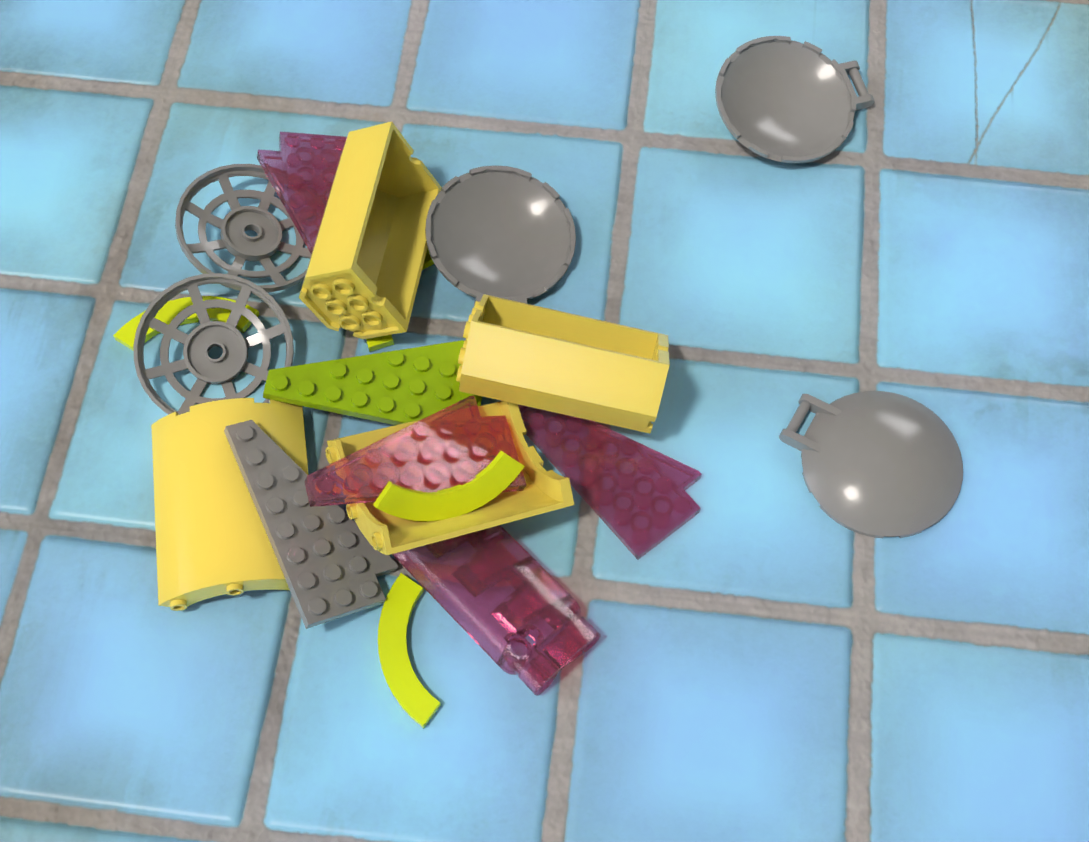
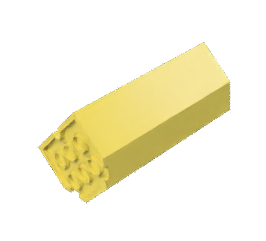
M392 121L348 133L299 294V299L328 329L339 331V328L352 331L353 336L360 339L407 332L428 248L425 234L427 214L432 201L442 188L424 163L410 156L414 150Z
M483 294L480 302H475V306L465 325L463 338H466V340H464L463 348L461 347L458 364H461L456 381L460 382L459 391L651 433L653 427L651 422H655L670 366L668 335Z

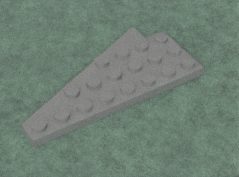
M253 420L226 426L224 433L305 628L308 629L383 604L386 598L376 577L396 571L398 568L397 563L389 555L375 550L364 537L356 522L351 520L344 510Z

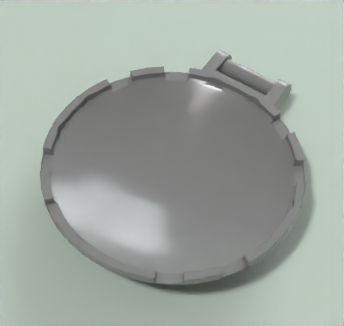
M766 36L753 39L739 46L725 60L719 71L715 88V98L719 114L731 134L742 145L760 156L783 163H805L821 159L835 151L845 141L854 124L855 111L868 108L875 103L873 96L868 93L858 71L860 69L858 62L854 60L838 64L836 60L833 59L831 61L822 54V49L806 41L804 44L793 41L788 36ZM848 75H850L859 97H857Z
M482 166L470 169L469 173L459 177L455 176L441 188V191L432 201L428 210L425 227L426 242L430 256L440 273L456 288L474 297V306L476 301H481L483 294L527 304V300L540 296L551 289L566 273L574 255L576 243L573 218L569 209H566L560 200V195L548 183H542L532 177L531 173L508 166Z
M885 391L853 393L841 397L830 404L809 394H802L798 401L799 407L787 428L781 431L779 439L801 451L802 474L809 492L819 502L820 508L830 518L845 528L874 538L899 536V538H904L921 533L923 530L937 524L946 516L957 500L961 490L963 461L953 434L933 411L911 398ZM809 410L816 415L805 435L802 436L796 432Z

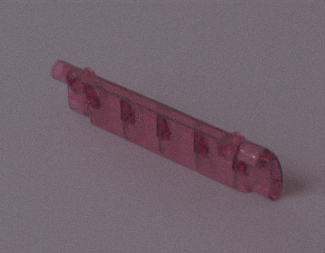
M334 474L331 482L342 493L336 474ZM501 525L392 554L503 671L511 675L519 674L518 678L536 696L540 695L551 685L560 670L592 648L601 637V634L583 616L580 617L581 609L577 601ZM529 635L535 641L533 645L527 641L526 636Z

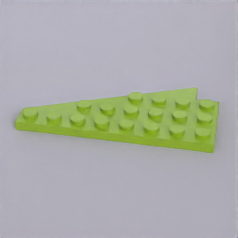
M463 340L270 369L263 392V398L391 425H399L481 406L482 396L459 391L460 382H457L456 378L459 366H461V364H458L461 347L463 348Z

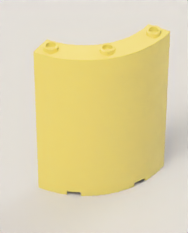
M254 398L225 399L193 405L189 407L190 412L180 415L177 412H173L153 423L151 429L158 605L170 607L173 611H181L199 601L224 594L240 595L244 591L290 590L224 430L228 425L253 420L309 476L303 407L275 400H269V403H254Z
M499 401L327 441L326 458L329 464H333L340 489L346 501L348 517L351 520H355L360 531L373 548L385 555L395 554L575 505L569 477L558 475L553 470L546 471L542 467L544 466V461L534 446L529 447L523 436L526 435L527 431L519 406L515 403ZM500 451L505 452L525 466L517 478L497 497L461 516L439 521H413L387 514L373 505L389 481L404 488L422 492H437L438 490L451 488L459 484L464 485L476 478L475 475L486 468Z

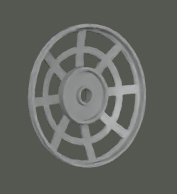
M232 164L207 171L186 188L177 206L175 229L182 251L202 274L214 272L203 266L193 256L194 253L205 252L215 264L228 271L227 274L249 278L270 277L274 281V285H260L259 287L263 288L266 292H275L292 287L304 280L307 269L298 277L288 281L280 273L291 267L299 256L311 258L313 249L303 248L304 232L301 223L314 217L319 231L324 212L315 196L293 177L262 165ZM252 176L269 181L264 192L256 190L234 191L229 177ZM219 181L224 194L214 198L206 205L204 210L190 202L202 188L212 182ZM278 184L294 192L306 203L309 209L295 214L286 203L274 196ZM252 198L261 201L258 207H241L238 199ZM225 202H228L232 210L224 219L211 214L218 206ZM270 204L280 209L288 218L278 222L275 216L268 212ZM185 211L199 218L198 236L200 243L186 244L183 233ZM206 223L221 229L220 240L208 242ZM294 227L296 234L295 246L281 242L282 231ZM253 230L258 235L255 237H250L245 233V231ZM226 248L235 256L232 265L220 259L214 251ZM277 251L291 254L284 263L277 267L274 266L269 258ZM245 261H260L265 271L242 270ZM221 284L228 288H232L239 291L241 290V288L233 285Z
M222 273L200 274L188 277L174 283L161 292L142 315L133 345L136 373L143 389L151 400L168 415L173 412H177L179 415L190 412L189 407L196 403L202 404L225 399L245 398L261 384L262 380H267L271 359L270 339L284 334L286 341L284 367L292 366L294 345L290 325L275 299L263 288L249 280ZM226 284L239 287L241 290L236 302L221 299L203 301L198 286ZM188 290L193 305L178 313L169 325L154 318L170 299ZM251 293L258 296L271 308L280 324L266 330L259 318L249 309L245 308ZM223 308L232 311L225 323L210 321L206 309ZM194 313L197 314L200 325L189 335L177 329L185 319ZM241 315L246 317L258 331L257 334L244 338L236 329ZM150 327L164 334L160 347L161 366L145 369L144 343ZM171 339H174L184 344V359L169 363V346ZM262 343L263 359L261 367L247 362L248 348ZM219 346L223 349V354L220 358L212 359L209 357V350L212 347ZM189 369L197 378L191 391L186 390L177 381L173 373ZM242 371L255 377L246 388L238 393L235 392L231 380L236 378ZM165 376L173 389L186 398L178 411L171 408L159 397L149 379ZM207 383L221 384L226 397L212 399L201 397L200 395ZM265 399L263 403H269L270 399Z

